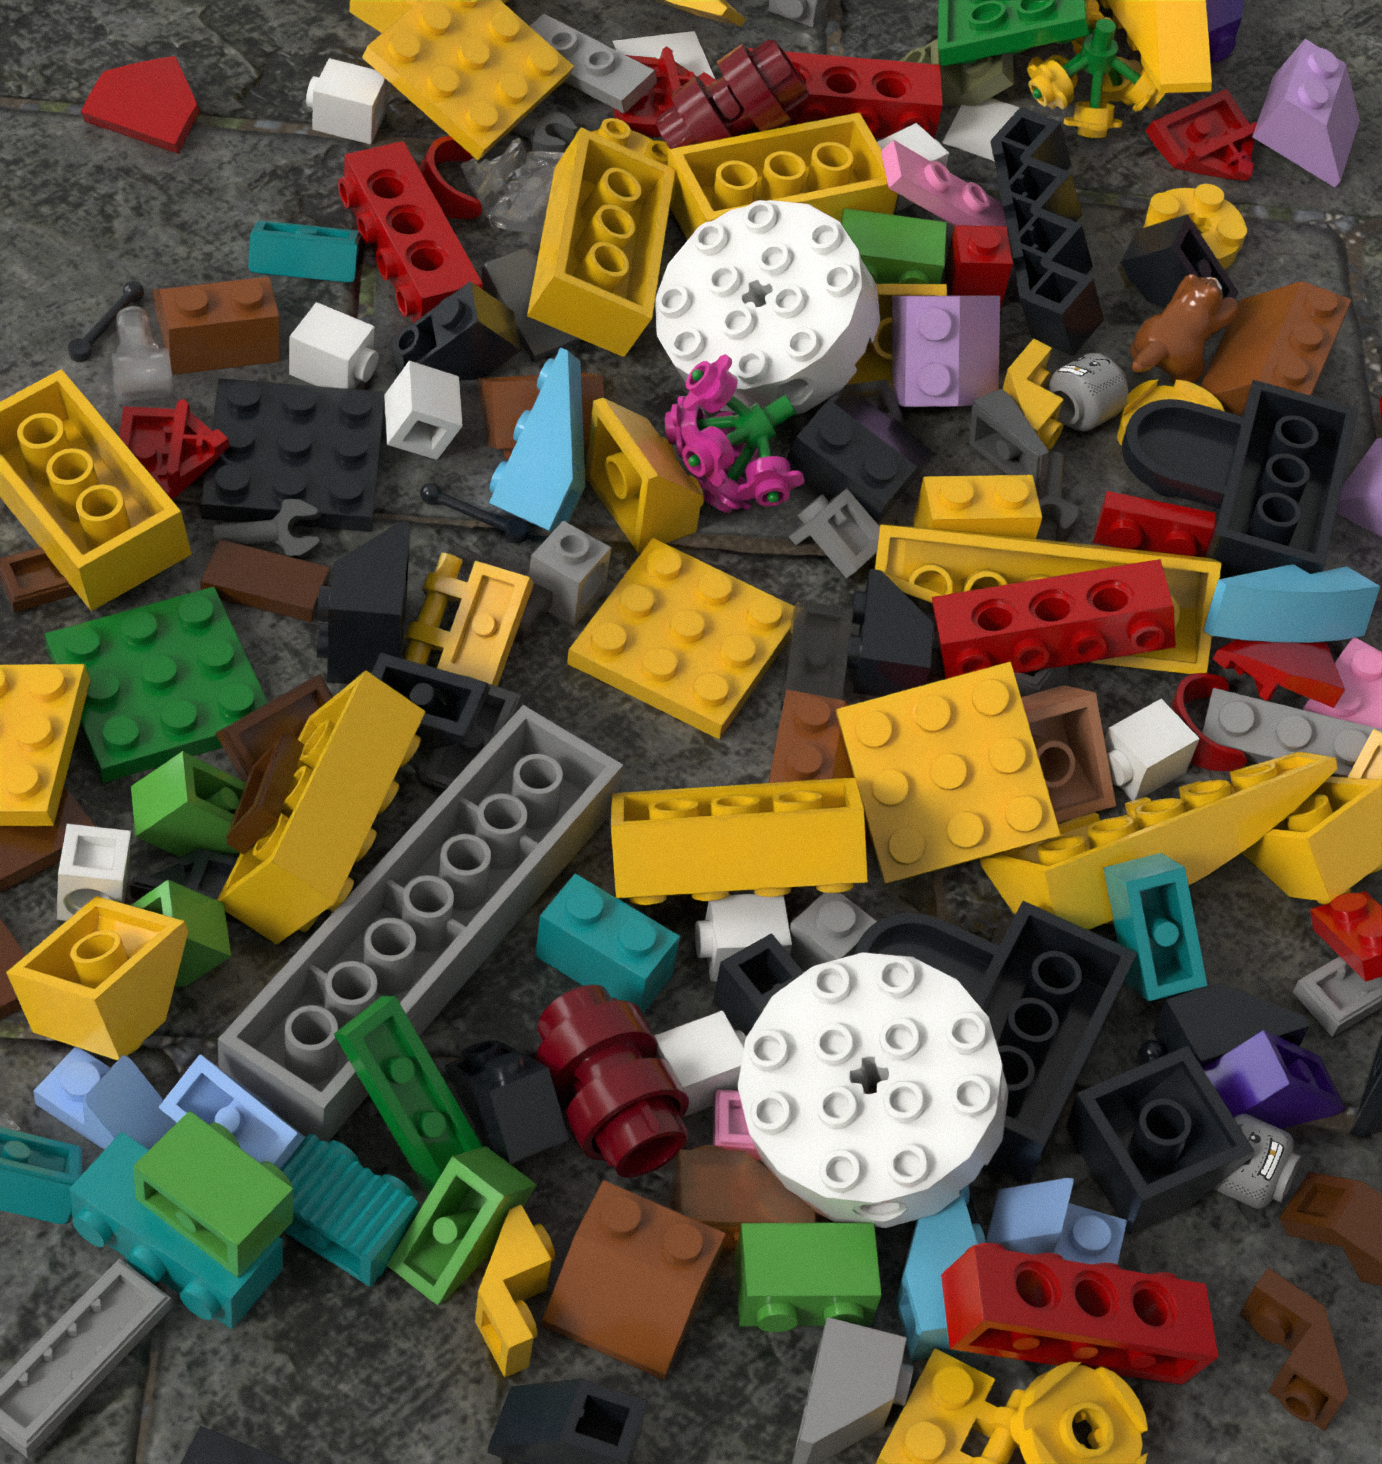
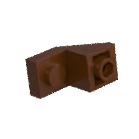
M1309 1172L1279 1218L1287 1235L1342 1247L1361 1282L1382 1286V1194L1363 1181Z
M1268 1267L1254 1286L1239 1316L1248 1321L1262 1338L1271 1343L1280 1344L1292 1352L1268 1392L1279 1399L1283 1407L1291 1415L1302 1421L1311 1422L1325 1431L1349 1394L1325 1306Z

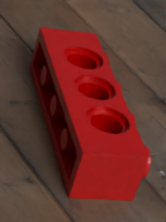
M784 51L809 90L807 99L790 110L794 122L788 126L860 113L874 138L884 139L917 123L935 139L943 106L940 65Z
M404 141L345 154L344 177L338 180L341 201L346 209H353L357 217V226L363 243L366 245L371 244L376 252V261L380 275L383 280H390L395 288L397 305L403 317L410 316L412 322H416L439 305L443 299L451 296L470 281L481 289L483 288L480 277Z
M1161 559L932 597L936 634L945 679L1011 662L1015 674L1176 648L1174 607Z
M997 1243L973 1245L941 1274L949 1347L952 1350L1056 1366L1067 1362H1082L1079 1365H1085L1094 1370L1104 1367L1121 1376L1179 1385L1186 1383L1218 1358L1205 1283L1181 1280L1176 1275L1168 1272L1146 1274L1122 1270L1119 1265L1104 1262L1092 1265L1064 1260L1061 1255L1056 1253L1033 1255L1006 1250L1004 1246Z

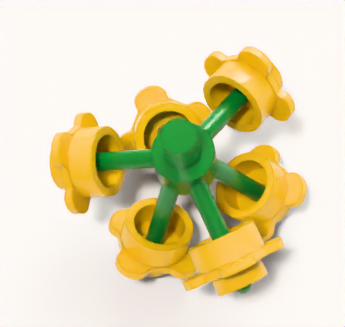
M1088 0L1089 35L1078 37L1072 41L1073 50L1077 55L1069 61L1060 55H1052L1045 61L1040 57H1034L1029 61L1027 70L1032 79L1028 84L1033 97L1042 106H1048L1051 109L1057 106L1064 109L1074 100V88L1077 85V73L1083 69L1085 72L1093 75L1090 101L1076 102L1074 117L1064 118L1065 125L1078 127V135L1093 140L1106 137L1107 131L1110 128L1122 127L1123 121L1114 118L1115 106L1109 102H1123L1125 105L1134 104L1132 109L1135 112L1141 111L1145 105L1152 110L1158 102L1161 103L1165 100V93L1158 91L1139 61H1128L1125 58L1116 57L1118 44L1113 39L1116 25L1111 18L1102 15L1096 0Z

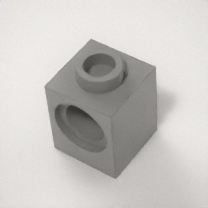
M562 521L531 555L529 577L534 582L528 601L568 624L575 626L606 591L611 547L569 523Z

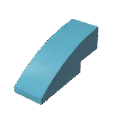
M1292 564L1219 579L1203 631L1211 636L1240 640L1294 643L1337 641L1365 636L1380 586L1347 566L1309 574Z

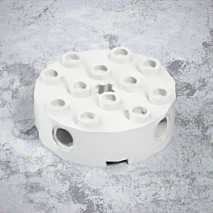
M759 200L751 203L749 206L730 210L714 221L700 225L668 263L655 298L657 337L685 382L697 364L702 361H708L711 364L717 361L720 356L726 354L732 358V365L729 371L738 380L733 396L747 407L757 402L762 409L781 396L786 395L796 412L795 415L807 412L844 388L857 372L855 364L865 353L868 342L873 343L880 323L877 285L863 263L857 247L839 221L809 204ZM727 405L720 409L721 411L735 413Z
M863 952L812 966L771 997L745 1039L738 1081V1091L750 1137L761 1161L775 1179L782 1184L785 1190L791 1196L806 1203L809 1209L833 1222L874 1223V1227L888 1228L935 1215L961 1196L960 1190L976 1179L984 1164L988 1165L1002 1141L1009 1092L989 1017L957 979L913 957ZM877 1084L876 1093L865 1094L870 1086Z

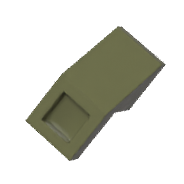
M937 38L922 48L911 50L904 58L899 60L903 62L940 65L942 104L976 106L1014 85L1013 54L1003 53L984 57L971 64L962 65L956 63L942 66L938 54Z

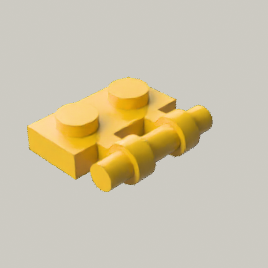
M441 553L434 573L428 572L422 590L427 594L416 622L410 621L404 637L409 641L403 659L426 665L431 650L443 651L437 669L465 677L469 676L498 687L534 582L528 576L478 561L474 563L468 582L457 579L463 560L448 553ZM448 601L460 602L450 632L440 629L439 627Z
M934 1348L876 1464H1008L1014 1450L1020 1448L1011 1435L1010 1421L1012 1415L1019 1410L1021 1398L1025 1391L1021 1389L1013 1390L1006 1406L996 1407L986 1402L995 1378ZM971 1429L989 1437L980 1457L973 1458L961 1452Z

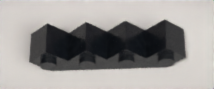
M1020 107L990 140L1002 206L1006 218L1010 249L1016 271L1019 296L1031 338L1074 356L1101 325L1104 317L1094 279L1087 276L1093 265L1083 226L1077 223L1082 216L1072 174L1067 171L1072 164L1061 122Z

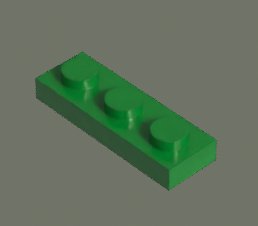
M381 996L335 1032L334 1036L429 1196L452 1156L482 1148V1145L396 996Z

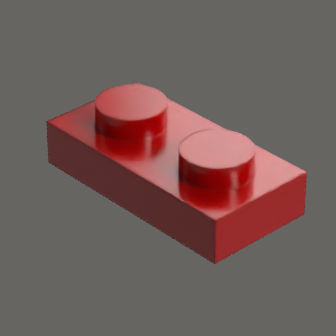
M1106 491L1095 525L1093 543L1115 548L1204 558L1214 531L1216 513Z
M1366 891L1360 893L1341 894L1330 903L1310 909L1313 930L1365 982L1382 977V906Z

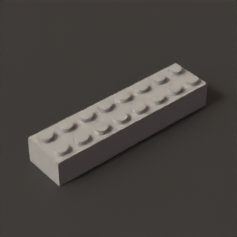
M523 705L218 1038L219 1067L272 1106L271 1110L306 1137L309 1134H315L320 1141L328 1143L369 1095L334 1033L381 996H396L415 1031L420 1036L611 815L612 793H619L623 764Z

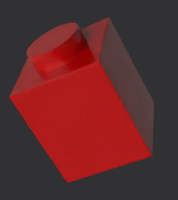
M954 226L944 268L948 296H1000V308H1002L1013 265L1006 226Z

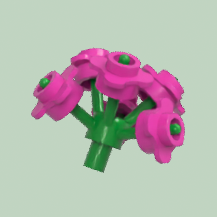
M726 354L720 356L717 361L711 364L708 361L700 362L688 375L685 385L689 390V394L686 397L678 396V403L672 404L671 411L665 414L664 432L666 433L668 443L676 445L679 457L683 458L687 469L696 476L700 486L705 489L703 493L704 500L711 505L712 509H719L725 513H731L732 509L739 510L740 507L750 510L752 503L749 499L753 498L762 506L782 504L789 499L790 491L793 488L804 483V475L800 471H791L790 463L787 459L771 456L769 440L777 436L774 427L795 415L796 412L786 395L781 396L762 409L757 402L747 407L733 396L738 380L729 371L732 365V358ZM727 405L737 413V415H733L731 412L723 411L713 418H705L703 409L709 413H714ZM743 471L746 472L747 481L741 477Z

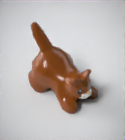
M1194 274L1185 276L1171 302L1163 312L1147 319L1137 331L1135 339L1130 345V354L1134 360L1132 370L1135 373L1149 371L1156 366L1169 375L1172 384H1175L1176 380L1191 383L1198 381L1203 375L1205 367L1203 359L1205 343L1213 334L1234 320L1239 310L1237 301L1232 297L1223 299L1222 286L1216 278L1197 277Z

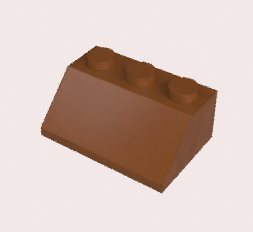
M1304 281L1240 299L1238 303L1239 310L1234 320L1229 323L1200 387L1214 395L1222 404L1225 412L1239 416L1253 380L1312 396L1336 342L1352 299Z

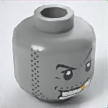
M1087 353L1056 370L1049 381V391L1064 399L1058 421L1076 431H1090L1119 415L1127 404L1128 386L1125 373L1112 359L1101 353Z
M1239 1114L1234 1119L1255 1152L1251 1159L1212 1189L1255 1209L1265 1208L1272 1200L1282 1203L1294 1181L1302 1156L1293 1152L1294 1141L1288 1132L1250 1115Z

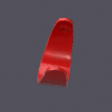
M451 136L440 137L429 147L418 168L446 217L475 219L482 213L481 202L451 187L441 177L435 165L447 161L473 162L476 159Z
M1208 673L1190 674L1179 683L1170 706L1181 720L1199 737L1190 762L1198 767L1213 771H1235L1243 768L1247 763L1245 753L1241 750L1219 745L1205 736L1191 721L1184 704L1194 699L1210 698L1213 688L1228 691V680L1225 677Z

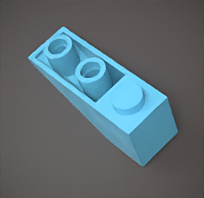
M561 347L556 358H550L544 364L537 381V389L540 390V393L532 410H525L520 416L513 434V440L517 443L508 462L502 461L496 468L489 488L490 492L493 493L489 501L490 504L551 533L562 521L569 523L585 488L581 363L573 354Z
M969 1184L960 1190L961 1196L937 1214L917 1219L895 1298L904 1337H907L906 1344L911 1361L930 1358L934 1348L948 1355L966 1353L965 1351L952 1350L949 1347L941 1274L960 1258L967 1249L973 1245L986 1243L980 1224L971 1223L967 1209L970 1196Z

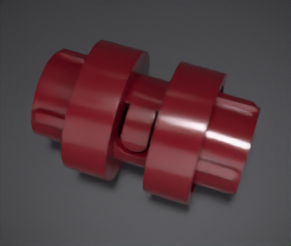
M768 39L752 51L742 43L717 61L723 76L708 87L698 76H695L670 93L674 105L660 114L656 121V126L669 149L746 135L756 128L760 131L782 128L794 122L790 110L807 99L809 90L797 69L776 40Z
M601 985L582 986L554 1000L543 1011L538 1022L537 1031L543 1041L537 1050L536 1061L549 1067L558 1100L570 1103L566 1111V1120L583 1153L593 1160H606L608 1166H613L617 1174L625 1178L648 1174L670 1162L682 1151L687 1142L689 1132L682 1118L688 1109L689 1098L670 1063L661 1058H654L658 1042L640 1008L633 1002L617 1001L616 998H611L607 989Z

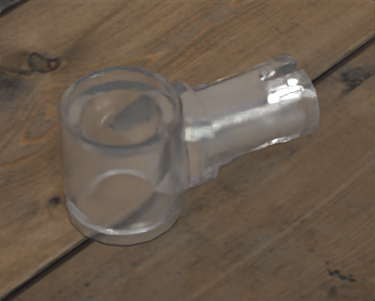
M134 306L120 310L116 316L120 345L116 352H111L116 401L128 402L173 397L169 351L167 347L159 348V345L152 339L147 312L143 308Z

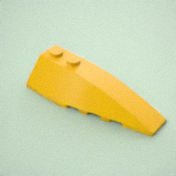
M1100 0L1104 8H1111L1113 11V21L1118 29L1124 28L1126 31L1127 43L1132 51L1138 50L1140 52L1141 65L1160 93L1211 91L1212 79L1206 0Z
M880 524L875 570H881L902 592L931 603L932 597L1161 559L1174 607L1176 648L1091 662L1185 674L1207 673L1212 636L1203 631L1216 585L1220 578L1221 562L1212 558L1106 546Z
M1298 751L1231 771L1232 783L1226 780H1209L1178 787L1180 799L1165 798L1151 801L1150 798L1144 797L1125 803L1127 814L1100 821L1099 814L1095 812L1058 824L1060 837L980 859L981 867L1014 915L1022 901H1025L1087 930L1102 924L1111 925L1114 924L1103 867L1163 853L1185 867L1189 886L1206 877L1252 846L1294 812L1338 769L1335 757Z

